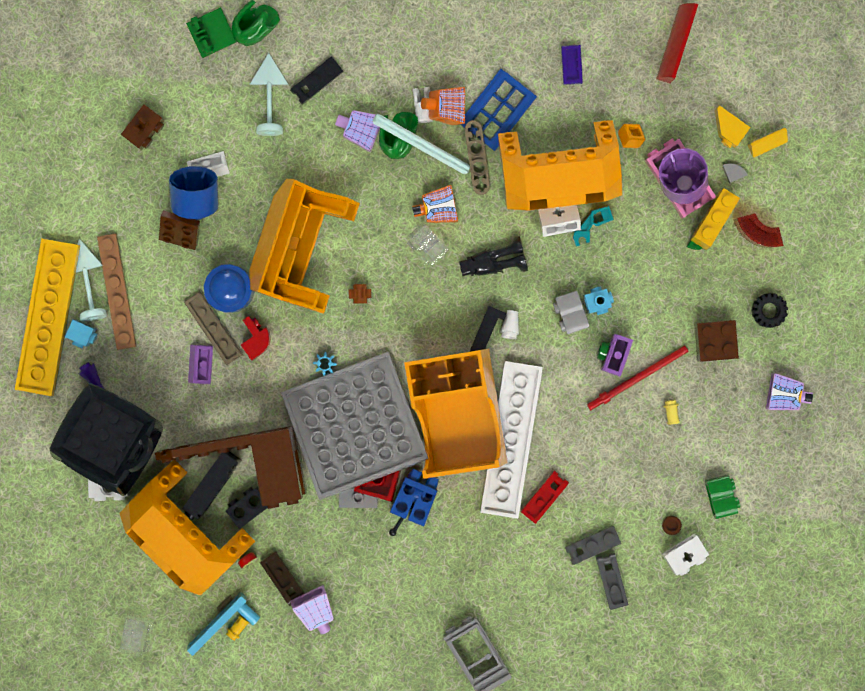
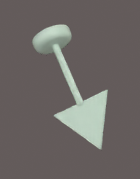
M268 53L250 85H267V123L258 125L256 133L262 136H277L283 134V127L272 123L271 85H288Z
M79 239L77 245H80L76 273L83 271L90 309L80 314V321L86 322L107 317V312L102 308L94 309L87 271L103 265Z

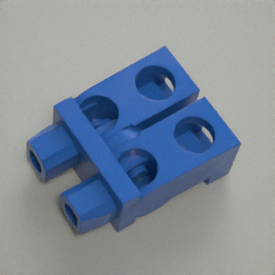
M412 469L408 477H405L390 513L406 519L412 503L415 502L408 520L424 526L438 491L436 489L438 479L435 477L428 478L426 484L418 482L422 472Z

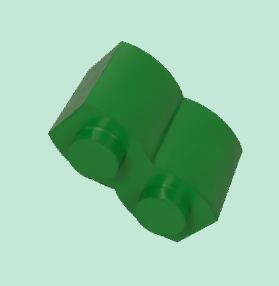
M728 475L705 480L714 518L719 519L738 514L740 502L738 497H734L733 490L736 487L733 478L730 479Z

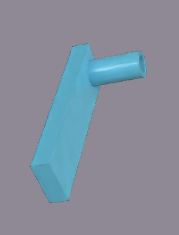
M240 592L187 645V651L193 656L236 612L240 613L251 625L257 623L260 616L246 604V596Z

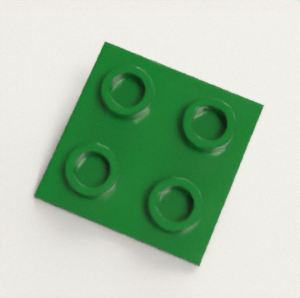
M221 7L199 18L197 16L190 19V22L186 23L202 58L237 43L234 40L232 30Z

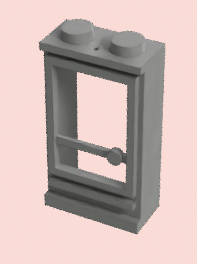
M470 615L461 621L462 624L455 627L453 625L445 630L446 634L443 635V638L475 691H491L512 678L511 673L476 616L472 618ZM477 628L491 653H487L485 657L466 667L452 642ZM494 656L498 664L473 678L469 669Z

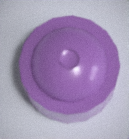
M688 148L676 149L669 152L662 159L659 167V180L664 195L678 204H690L699 200L705 194L708 187V166L704 158L697 151Z

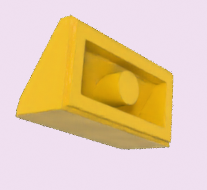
M782 128L748 144L752 156L757 157L787 143V129Z

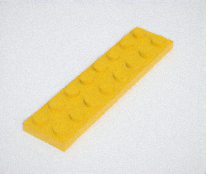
M41 238L15 390L54 396L80 245Z

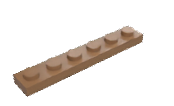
M117 234L99 236L97 240L103 265L116 348L121 350L137 347Z

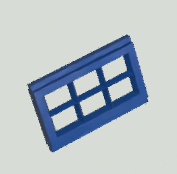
M500 69L465 114V124H461V126L465 128L469 121L475 120L480 112L489 118L482 126L483 131L491 121L500 127L491 139L484 135L485 144L495 151L499 146L498 134L510 132L537 96ZM506 81L513 88L503 99L496 94V91ZM518 90L524 97L514 108L507 101L514 91ZM493 96L501 103L491 115L483 108ZM505 105L512 113L502 124L494 117ZM472 125L468 130L476 137L478 129Z

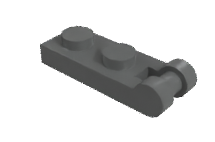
M611 526L566 546L565 549L572 558L570 559L572 565H575L622 543L615 527ZM581 547L583 553L578 555L576 549Z
M611 553L608 557L604 558L602 556L596 557L609 609L613 610L628 606L615 553ZM611 564L613 569L605 570L604 565Z

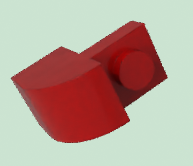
M248 316L242 321L253 337L242 343L241 346L251 361H253L268 349L271 335L267 327L260 331L261 325L256 317L252 319L251 316Z

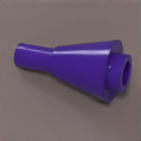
M87 362L79 368L81 371L78 374L88 383L104 388L100 383L94 363L90 364Z

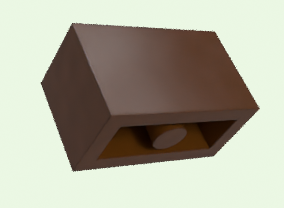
M143 104L121 135L140 150L143 148L147 149L153 141L151 137L154 133L158 134L163 129L164 119Z

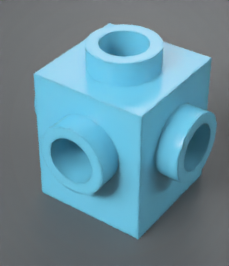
M601 286L590 289V294L583 295L588 314L597 312V315L607 313L608 308L612 307L611 303H614L612 293L608 292L607 289L602 290ZM598 297H600V298L602 299V303H601V304H598V303H597V298H598Z

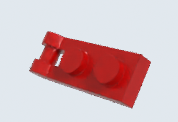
M555 470L520 511L535 524L569 484L566 479L560 478L558 476L559 473ZM553 482L558 485L556 490L550 487Z

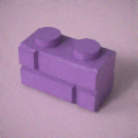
M613 334L601 370L621 377L633 340Z

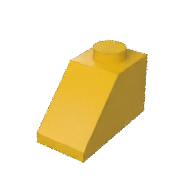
M719 105L714 110L718 135L722 139L721 143L728 148H735L751 127Z

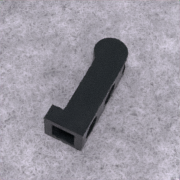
M488 306L470 352L486 349L497 320H504L505 312Z

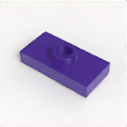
M581 45L561 46L563 85L583 84Z

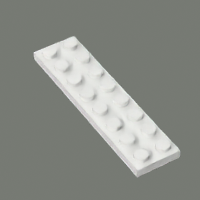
M508 361L504 362L498 407L508 463L499 468L487 469L480 513L519 518L543 367Z

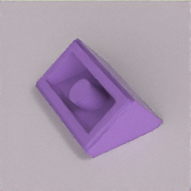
M190 345L188 383L211 384L213 346Z

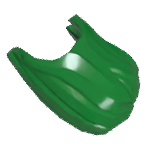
M254 0L247 2L233 19L232 34L234 40L244 46L255 45L262 41L280 21L279 14L274 8L265 4L251 8L256 2Z
M400 112L394 116L392 120L394 123L416 134L418 117L414 113ZM380 127L379 145L385 155L390 159H402L410 153L413 145Z

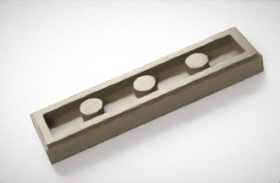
M200 291L184 301L226 365L243 355Z

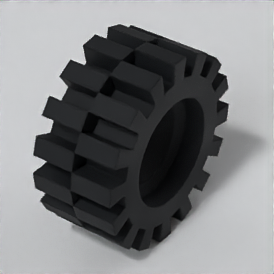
M767 293L756 298L757 300L754 301L751 310L753 311L752 317H754L756 323L765 328H773L785 321V317L788 316V307H786L787 303L783 300V297L775 293ZM767 303H772L776 306L777 313L772 318H767L763 314V307Z

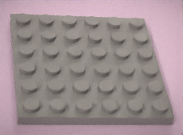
M389 352L281 392L319 500L428 459Z

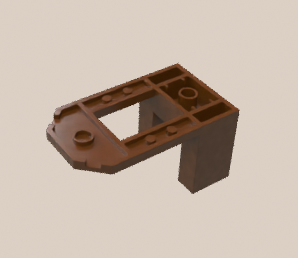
M293 426L183 445L155 452L156 460H161L162 463L176 460V457L180 461L190 459L195 455H198V457L208 456L210 453L216 452V450L217 454L229 452V449L235 447L237 450L246 449L251 445L262 506H267L268 509L279 507V503L287 502V505L298 504V500L302 499L303 495L306 494L298 443Z

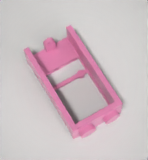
M672 138L663 144L665 148L659 152L655 149L647 154L648 159L645 162L659 184V171L655 163L664 158L669 152L676 149H684L685 147L680 139L674 141ZM708 185L705 194L695 202L678 204L671 201L682 219L716 198Z

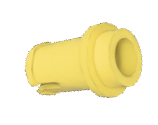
M676 400L665 401L663 406L666 408L668 425L680 423L677 410L679 404L676 403Z

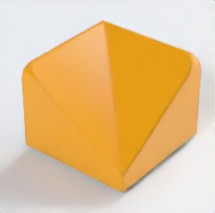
M623 124L618 131L623 148H639L646 140L640 124Z

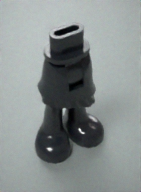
M520 236L515 237L511 245L496 250L485 249L471 257H467V260L459 261L462 276L504 273L503 269L518 267L521 271L527 272L528 267L524 254L506 260H497V258L524 253Z

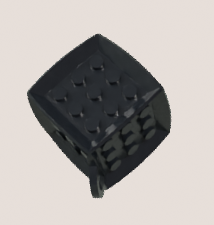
M89 383L77 397L63 419L49 451L54 459L61 461L83 477L121 496H125L135 484L152 456L163 432V427L159 420L126 399Z

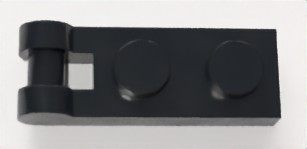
M331 56L303 80L294 85L290 91L298 96V101L303 105L344 71ZM304 86H307L310 90L306 94L302 90Z

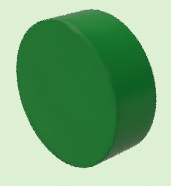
M601 342L597 354L598 360H605L610 343Z

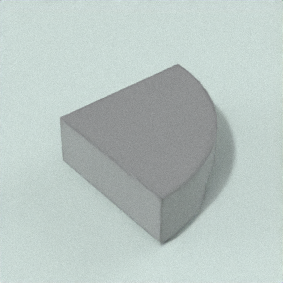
M731 163L722 165L729 183L748 175L739 165Z

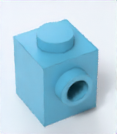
M72 319L65 337L72 340L73 345L83 348V346L94 344L98 334L95 333L96 328Z

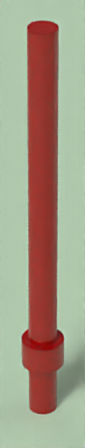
M684 345L610 391H604L599 394L598 398L586 404L591 411L601 404H607L614 396L688 353V349Z

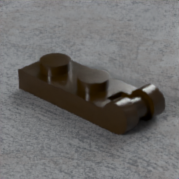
M277 551L260 562L289 606H291V600L305 594ZM293 587L295 592L290 595L287 590Z

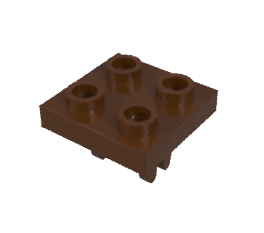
M163 210L160 216L159 240L182 246L186 249L196 250L200 221L179 217L174 213Z

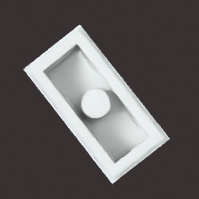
M224 151L187 161L188 167L201 166L209 168L216 173L217 177L230 173Z

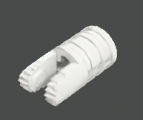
M424 87V98H429L430 87ZM418 88L413 89L415 115L418 117V123L433 122L429 118V110L421 108Z

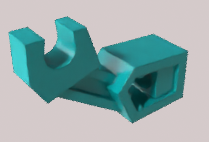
M609 206L592 210L591 214L581 225V230L574 232L573 239L576 247L580 246L578 241L580 237H584L586 243L590 242L589 230L593 225L600 226L614 220ZM601 212L603 221L594 223V214Z

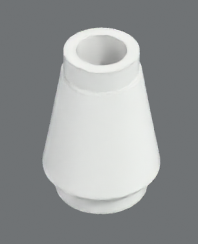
M507 310L500 330L502 338L516 339L517 335H519L517 311Z

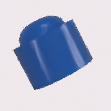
M189 166L180 168L170 175V208L174 214L187 219L200 220L214 214L218 210V177L214 171L201 166Z
M231 264L220 265L214 268L207 275L204 283V295L208 303L216 310L225 313L239 312L245 309L252 301L255 291L250 290V274L243 268Z

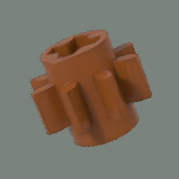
M353 284V289H349V299H353V304H366L367 298H372L371 289H367V284Z

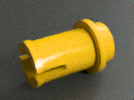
M239 615L231 628H227L226 635L234 641L237 638L239 639L240 633L249 622Z

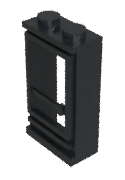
M230 451L221 453L183 506L184 514L192 520L195 518L197 520L200 519L242 460Z

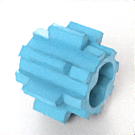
M327 352L324 353V357L317 354L319 360L318 362H313V364L318 366L316 372L322 370L323 376L326 375L327 370L333 373L331 367L337 365V363L332 362L335 356L333 355L329 358L327 357ZM323 358H327L330 361L328 369H323L320 366Z

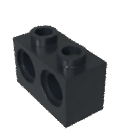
M251 486L243 492L244 497L238 500L235 498L227 504L229 508L226 510V513L238 529L268 508L267 506H262L259 487L253 489ZM251 496H258L260 504L253 505L250 501ZM236 507L244 509V516L239 517L236 515Z

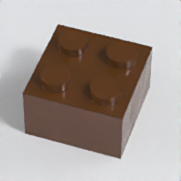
M736 320L694 324L697 362L739 359Z

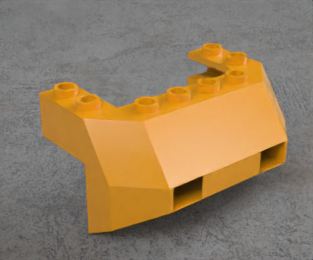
M613 120L593 122L595 147L521 156L517 131L499 133V153L504 177L507 209L538 210L605 202L621 196L622 174L619 144Z
M286 179L273 196L249 269L250 290L324 314L330 295L304 287L302 282L324 215L354 222L360 203L345 196L317 190L295 179Z
M174 460L155 476L119 514L125 533L180 589L201 596L256 541L241 528L219 550L166 496L188 474Z

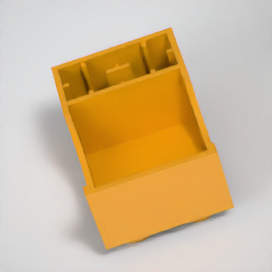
M489 349L404 362L411 407L419 417L425 450L428 456L422 471L423 479L499 468L508 463Z

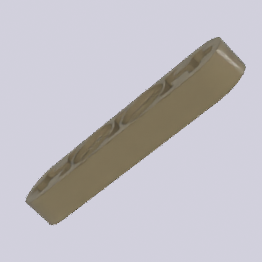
M472 120L465 126L472 186L476 194L484 195L490 190V177L483 127L480 122ZM472 123L479 127V130L476 131V137L480 136L481 140H469V137L473 138V133L468 130ZM473 143L481 145L482 150L480 153L475 154L471 151ZM476 162L484 164L483 172L477 173L474 170ZM486 174V178H482V182L487 184V187L481 192L476 187L480 183L479 178L475 180V176Z

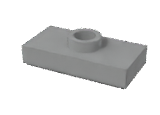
M354 488L339 493V508H377L378 498L355 492Z

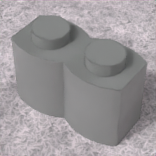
M577 291L555 298L556 302L553 303L556 314L560 313L562 320L559 321L562 332L566 331L568 335L589 327Z

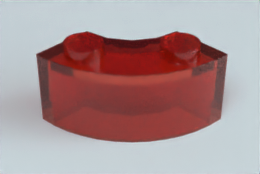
M756 213L733 219L739 233L750 243L763 248L784 246L779 227L771 228L759 221Z

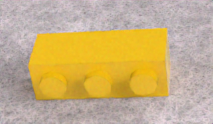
M725 188L719 191L690 240L705 250L710 248L740 198Z

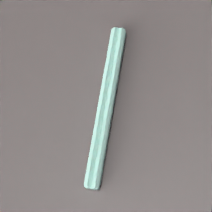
M380 114L375 115L373 124L462 174L468 173L470 169L469 164Z

